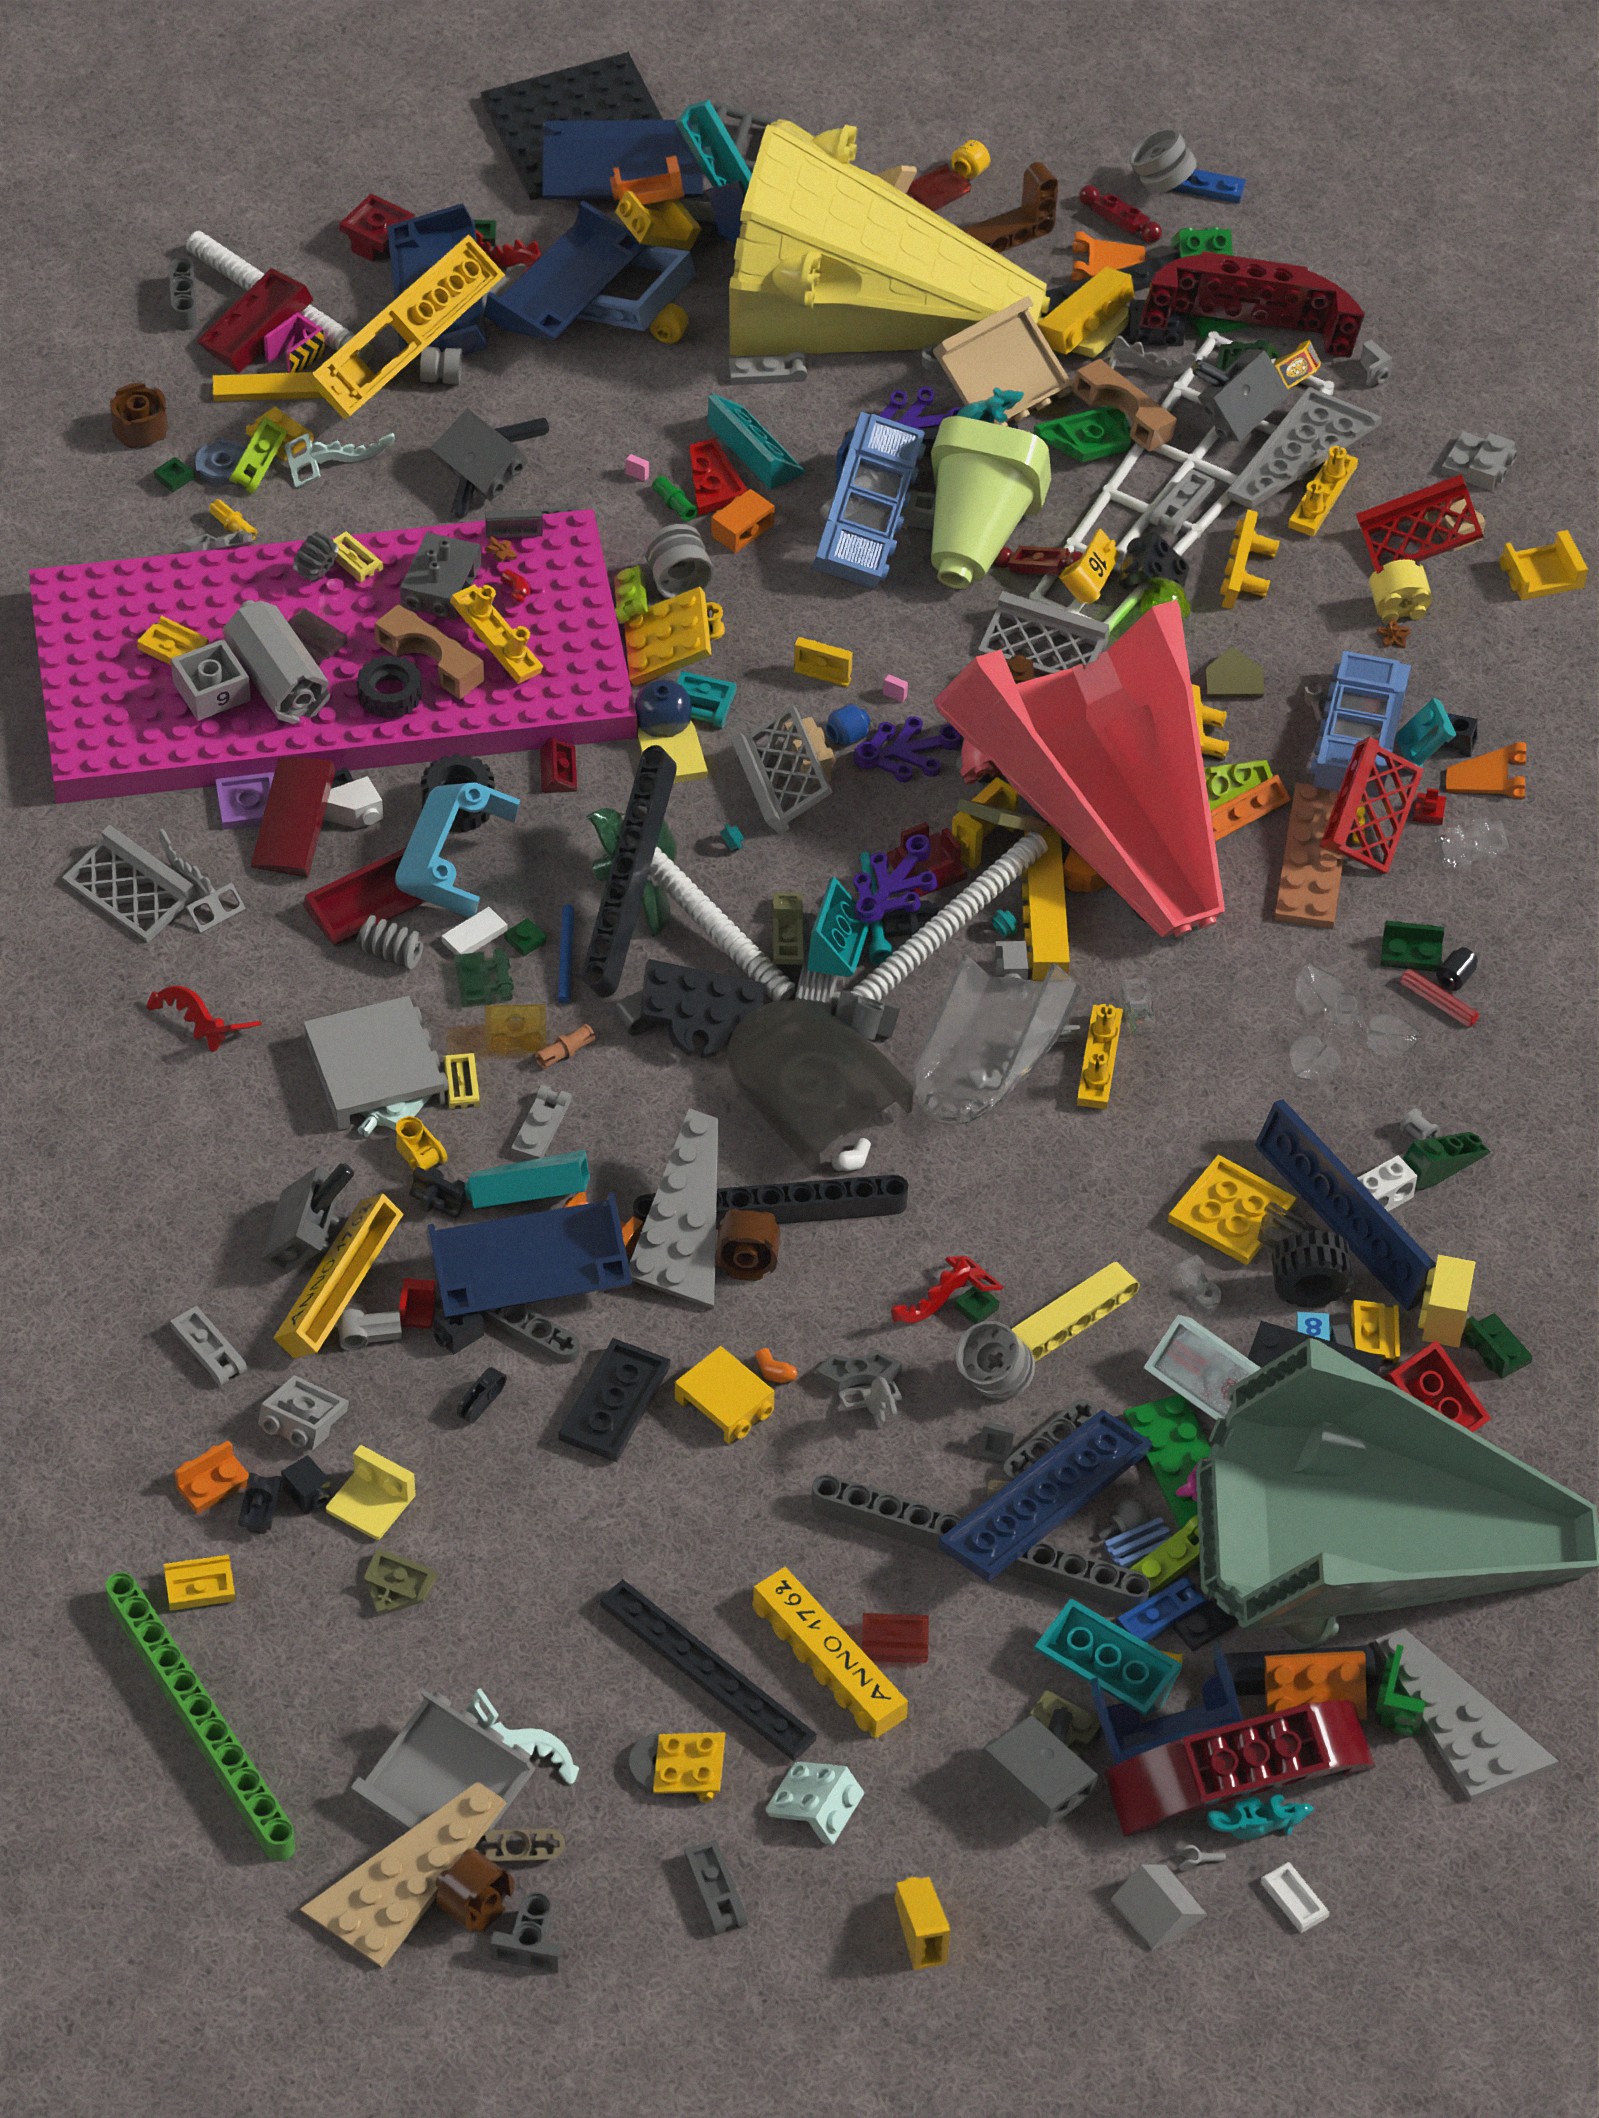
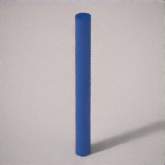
M566 904L562 908L558 986L559 1003L570 1002L574 906L571 904Z

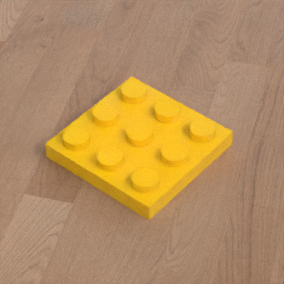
M700 586L647 607L648 612L642 615L637 613L624 623L629 679L634 686L712 656L705 592Z
M1218 1154L1169 1213L1168 1222L1247 1266L1296 1206L1297 1197Z

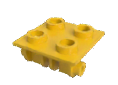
M725 1732L659 1734L653 1793H696L701 1802H712L716 1793L720 1792Z

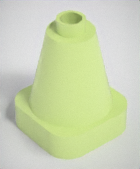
M952 416L942 420L931 451L936 486L931 563L938 570L937 577L943 584L956 589H965L970 586L971 582L984 578L1022 516L1036 515L1042 510L1051 482L1048 446L1038 436L1016 428L966 417Z

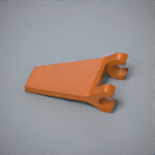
M1075 232L1072 252H1088V265L1082 261H1075L1074 272L1071 273V282L1094 277L1105 267L1117 270L1144 262L1145 247L1096 240L1084 232Z
M1516 742L1499 750L1447 767L1446 792L1504 794L1514 799H1525V777L1516 776L1508 780L1509 762L1520 765L1526 764V743Z

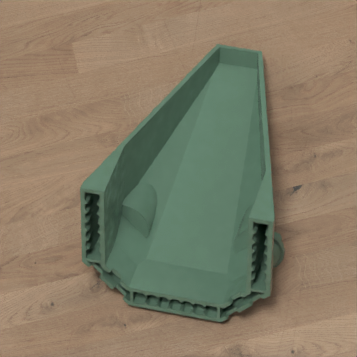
M1312 1338L1307 1339L1231 1387L1227 1399L1232 1401L1225 1419L1218 1417L1209 1437V1440L1214 1442L1207 1460L1200 1458L1196 1468L1201 1590L1206 1595L1215 1597L1218 1600L1217 1605L1227 1614L1235 1616L1239 1620L1238 1624L1243 1629L1261 1631L1282 1627L1285 1632L1293 1637L1296 1644L1303 1648H1317L1328 1637L1333 1638L1339 1628L1336 1616L1374 1613L1580 1579L1586 1576L1587 1573L1599 1568V1523L1596 1505L1533 1467L1523 1463L1501 1448L1496 1447L1464 1426L1454 1422L1432 1407L1427 1406L1390 1382L1383 1380L1361 1365L1356 1364L1319 1340Z

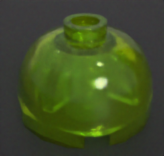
M1157 576L1150 578L1148 583H1153L1150 590L1144 589L1140 616L1142 617L1152 606L1177 600L1181 610L1182 622L1184 618H1188L1191 605L1187 601V596L1182 586L1167 578Z

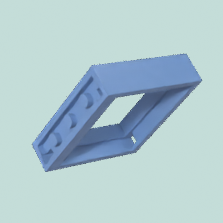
M648 245L629 264L631 266L664 271L637 301L599 294L577 318L645 331L656 319L660 311L695 276L696 271L690 252Z

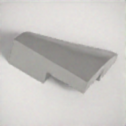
M241 530L218 538L204 534L181 541L183 553L250 546L253 539L250 533Z

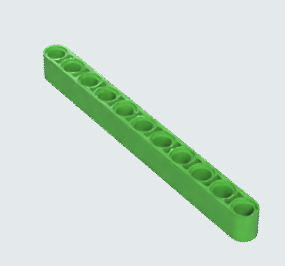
M125 1572L112 1574L107 1579L105 1587L108 1606L266 1855L274 1861L289 1859L295 1852L294 1829L291 1822L135 1579ZM156 1640V1642L148 1643V1641ZM198 1713H203V1714H204V1715H201V1716H194L195 1714H198ZM213 1738H220L217 1741H210ZM228 1763H236L232 1766H226ZM244 1788H252L249 1791H242ZM260 1813H268L266 1816H258ZM278 1838H283V1839H285L284 1841H281V1842H275V1841H273V1840L278 1839Z

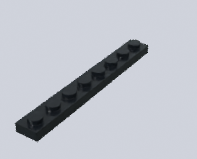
M624 1579L619 1581L600 1598V1606L792 1761L799 1758L817 1741V1733Z

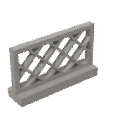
M1002 591L998 599L997 610L978 648V654L984 655L996 651L987 647L990 642L1001 638L1005 648L1000 650H1002L1005 659H1010L1014 656V651L1028 647L1032 656L1026 659H1033L1034 672L1049 675L1083 663L1085 667L1086 661L1089 660L1088 663L1098 659V655L1106 647L1109 641V624ZM1001 617L1012 619L1015 625L1002 630L999 621ZM1034 626L1040 628L1042 634L1028 638L1024 629ZM1020 632L1023 641L1010 645L1006 636ZM1063 635L1067 637L1069 642L1055 647L1051 638ZM1046 640L1050 649L1037 654L1033 644ZM1088 643L1095 645V649L1090 653L1082 655L1078 646ZM1073 648L1077 657L1063 662L1059 653ZM1054 655L1059 663L1053 667H1047L1042 664L1041 660Z
M793 705L747 736L739 732L731 738L765 822L778 834H783L790 829L789 821L833 793L798 710ZM792 718L793 723L790 731H781L783 724ZM765 735H770L766 747H758L756 741ZM778 737L786 738L782 750L773 749ZM794 739L802 740L798 753L790 752ZM771 755L779 756L774 769L767 768ZM787 758L795 759L791 771L782 770ZM803 760L811 761L807 774L799 773ZM779 776L788 777L783 790L775 788ZM796 779L804 780L800 792L791 791ZM812 781L820 782L822 788L812 795L808 794ZM788 797L797 798L794 807L785 811L784 807Z
M109 824L101 832L103 839L76 863L62 879L71 888L148 943L186 906L199 899L192 883ZM104 850L112 855V862L96 864V858ZM131 868L133 870V877L117 879V869ZM112 870L111 880L96 881V871ZM91 872L92 882L78 883L74 880L80 873ZM152 883L154 885V892L138 894V884ZM133 885V895L117 896V886ZM112 887L113 897L99 898L97 896V889ZM172 898L177 901L171 908L159 909V899ZM154 900L155 910L138 912V902ZM134 902V912L122 914L118 912L117 904ZM155 918V923L147 931L139 927V919Z

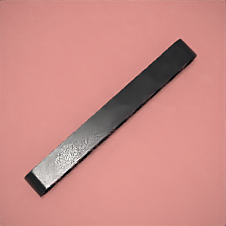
M659 745L649 746L641 755L582 970L583 982L602 998L613 995L619 986L677 772L676 762Z
M881 1175L717 1188L716 1229L719 1228L720 1222L725 1218L726 1212L731 1209L759 1213L769 1212L775 1216L777 1224L897 1215L904 1212L907 1208L909 1184L900 1175ZM656 1193L640 1195L633 1202V1216L643 1221V1226Z

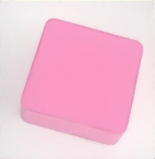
M630 454L625 460V474L645 482L649 477V462Z
M888 674L883 684V695L904 702L907 698L908 682Z

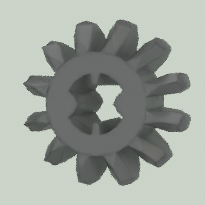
M315 532L309 535L306 541L302 542L300 549L297 550V555L293 560V569L306 580L314 583L319 581L326 572H329L330 567L334 564V560L338 556V545L325 534Z

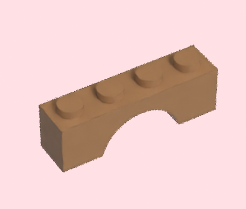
M1100 358L1076 371L1072 392L1090 406H1111L1126 413L1133 422L1130 437L1150 452L1172 440L1177 418Z
M398 604L375 622V642L395 656L421 653L434 658L439 663V686L458 699H462L484 681L483 660L477 654L469 652L460 646L456 640L445 636L435 626L429 625L420 619L413 611H408Z

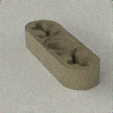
M550 1828L487 1830L483 1835L484 1842H497L495 1835H501L498 1842L501 1856H496L497 1849H485L483 1855L491 1861L555 1859L562 1854L565 1848L563 1835L559 1831ZM529 1834H534L532 1841L546 1840V1834H550L551 1840H556L557 1846L551 1848L550 1854H547L546 1848H533L534 1855H529L531 1850ZM511 1835L520 1836L524 1842L522 1852L517 1855L510 1854L506 1849V1841Z

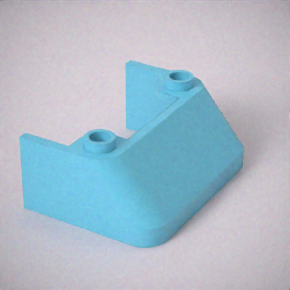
M478 783L443 785L432 789L396 871L395 882L397 887L404 893L471 918L476 915L480 897L453 887L456 869L451 862L438 856L459 808L468 812H479L482 810L515 823L520 799Z

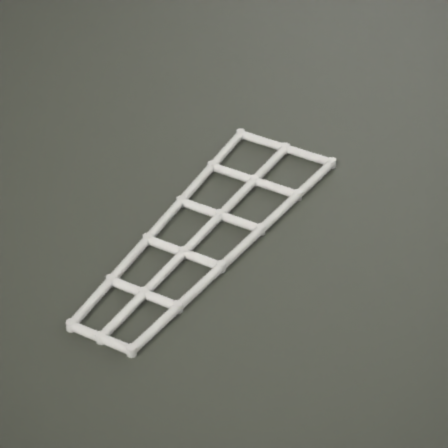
M1215 331L1209 332L1208 338L1196 354V361H1205L1215 346L1220 348V344H1231L1233 341L1219 336ZM1188 368L1179 380L1174 383L1173 389L1161 406L1168 412L1171 411L1180 396L1202 405L1198 399L1201 393L1187 387L1195 376L1191 368ZM1310 375L1300 382L1328 395L1333 394L1334 383L1331 381H1323ZM1262 420L1255 429L1272 435L1278 426ZM1213 426L1191 454L1167 444L1153 449V451L1183 463V465L1151 504H1147L1117 490L1145 449L1136 442L1110 481L1103 487V491L1073 535L1067 539L1064 548H1068L1070 553L1074 551L1085 552L1087 545L1082 544L1081 541L1110 499L1138 511L1143 515L1116 547L1121 554L1112 570L1120 573V567L1123 563L1120 560L1127 552L1128 543L1142 534L1150 524L1153 511L1190 469L1199 470L1232 486L1240 475H1235L1201 460L1219 437L1215 431L1216 427ZM1229 488L1195 524L1184 521L1180 531L1186 534L1173 547L1180 556L1201 536L1202 532L1232 501L1227 498ZM1045 574L1035 590L1030 593L1029 600L1090 618L1079 613L1086 603L1080 604L1076 598L1069 607H1065L1044 597L1058 575ZM1146 579L1140 581L1141 583L1103 622L1109 624V634L1153 587Z

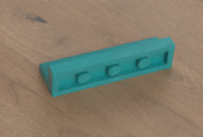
M709 99L688 105L675 124L711 186L717 187L742 180L745 193H747L752 173ZM688 120L692 125V132L686 123ZM701 142L704 146L705 154L701 149ZM714 165L717 168V175L714 172Z

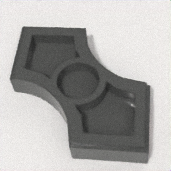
M874 1350L861 1357H842L833 1354L813 1372V1380L838 1393L853 1385H872V1381L879 1376L884 1377L889 1384L902 1372V1362L878 1350Z

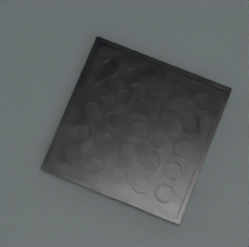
M629 52L480 92L481 100L529 200L543 198L544 121L663 120Z

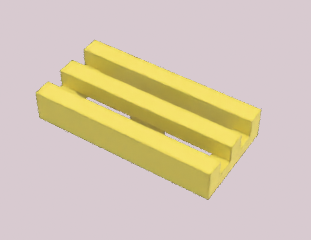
M347 531L333 539V542L338 545V556L335 558V561L359 582L365 581L366 575L369 577L373 576L374 570L378 572L383 570V562ZM342 542L348 545L351 549L349 550L346 546L342 544ZM358 555H359L360 557H362L366 562H368L369 565H367L366 563H364V562L358 557Z
M474 1053L444 1056L445 1075L449 1087L447 1090L449 1109H455L457 1105H461V1108H467L469 1104H473L474 1107H480ZM465 1061L469 1063L472 1096H466L463 1062ZM456 1062L460 1097H454L451 1063Z

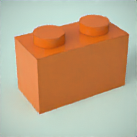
M749 489L744 494L737 496L725 508L715 512L711 517V536L736 553L774 525L775 506L752 489Z

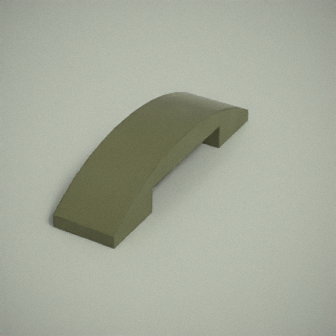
M773 892V964H804L803 893Z

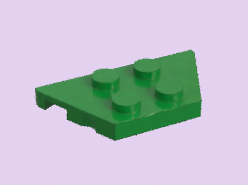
M1111 406L1036 424L1033 430L1034 435L1081 462L1127 451L1131 444V437L1128 432L1129 421L1126 418V413Z

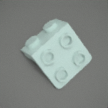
M796 1762L766 1808V1812L770 1817L808 1821L823 1843L834 1844L863 1797L864 1791L847 1766Z

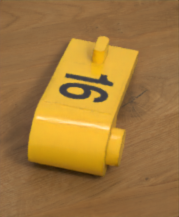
M1101 528L1096 530L1082 557L1068 566L1059 576L1080 604L1087 603V605H1090L1101 596L1100 590L1121 554L1115 547V541L1113 539L1110 541Z

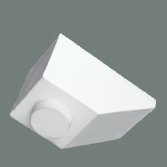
M368 776L331 789L323 820L359 828L364 825H372L378 820L383 819L382 799Z

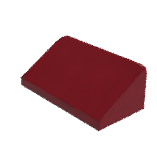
M550 737L540 749L542 792H576L575 746Z

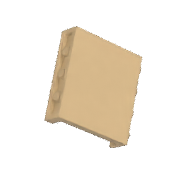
M1029 295L942 341L933 350L965 406L994 396V388H999L1002 391L1024 392L1021 401L1016 403L1013 408L1003 412L1008 417L1007 421L999 423L995 420L993 424L1008 427L1007 423L1014 419L1018 423L1028 417L1031 409L1035 407L1038 411L1044 409L1052 403L1050 399L1055 396L1062 399L1072 393L1075 378L1072 380L1068 378L1028 311L1034 306Z

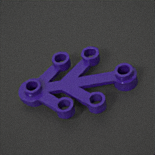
M922 387L918 391L916 401L901 420L893 421L918 430L939 427L943 419L957 416L961 408H953L947 414L918 417L926 406L932 404L934 392L931 388ZM901 390L894 391L891 394L890 403L879 416L891 420L898 409H903L906 406V393ZM926 394L930 398L924 399L921 395ZM901 398L903 401L896 402L894 399Z
M912 716L906 719L905 727L893 744L881 748L885 741H890L895 736V726L892 723L883 722L878 726V732L871 742H863L857 746L853 752V761L858 767L863 769L878 767L893 773L899 782L906 783L911 781L913 769L910 765L898 764L887 759L896 757L923 768V773L926 776L934 777L940 773L939 760L927 758L915 752L939 747L954 750L961 745L962 735L951 724H947L940 728L939 736L909 742L913 735H918L922 732L923 725L919 717ZM888 730V731H890V732H889V733H884V732H882V731ZM928 766H934V767H936V768L931 769V768H928Z
M918 834L907 840L906 848L908 854L890 876L887 871L889 862L886 854L878 852L870 857L871 868L876 872L880 888L874 896L870 892L872 888L870 875L859 873L854 876V887L860 895L854 910L858 921L867 924L874 923L881 919L884 913L904 908L907 912H914L920 908L921 903L916 892H907L902 897L887 899L890 895L919 887L926 892L932 891L937 887L935 874L930 871L923 872L919 876L904 879L917 862L928 859L931 853L928 837Z

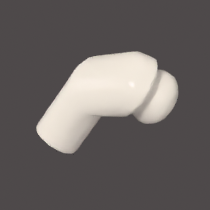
M858 1138L853 1150L836 1154L832 1158L833 1168L837 1171L843 1170L845 1172L862 1168L871 1146L870 1141L865 1138Z

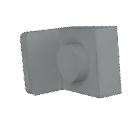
M1373 340L1365 342L1362 347L1361 363L1367 370L1366 385L1370 388L1378 383H1384L1390 377L1392 357Z

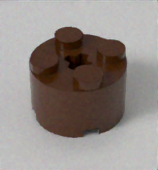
M133 383L125 385L115 392L116 396L113 400L111 398L110 411L112 430L118 440L123 442L128 448H136L153 444L166 437L168 429L166 399L161 390L154 387V390L146 388L143 383Z
M731 1209L726 1212L725 1218L719 1224L715 1250V1263L719 1269L722 1266L728 1271V1276L738 1280L757 1281L763 1278V1274L769 1271L771 1274L777 1266L781 1236L779 1226L775 1222V1216L769 1212L759 1213Z
M472 1848L466 1850L460 1860L450 1870H443L435 1882L436 1887L439 1888L437 1893L439 1909L471 1932L472 1929H476L478 1932L483 1931L494 1923L506 1909L502 1905L506 1895L511 1898L514 1892L513 1877L486 1856Z

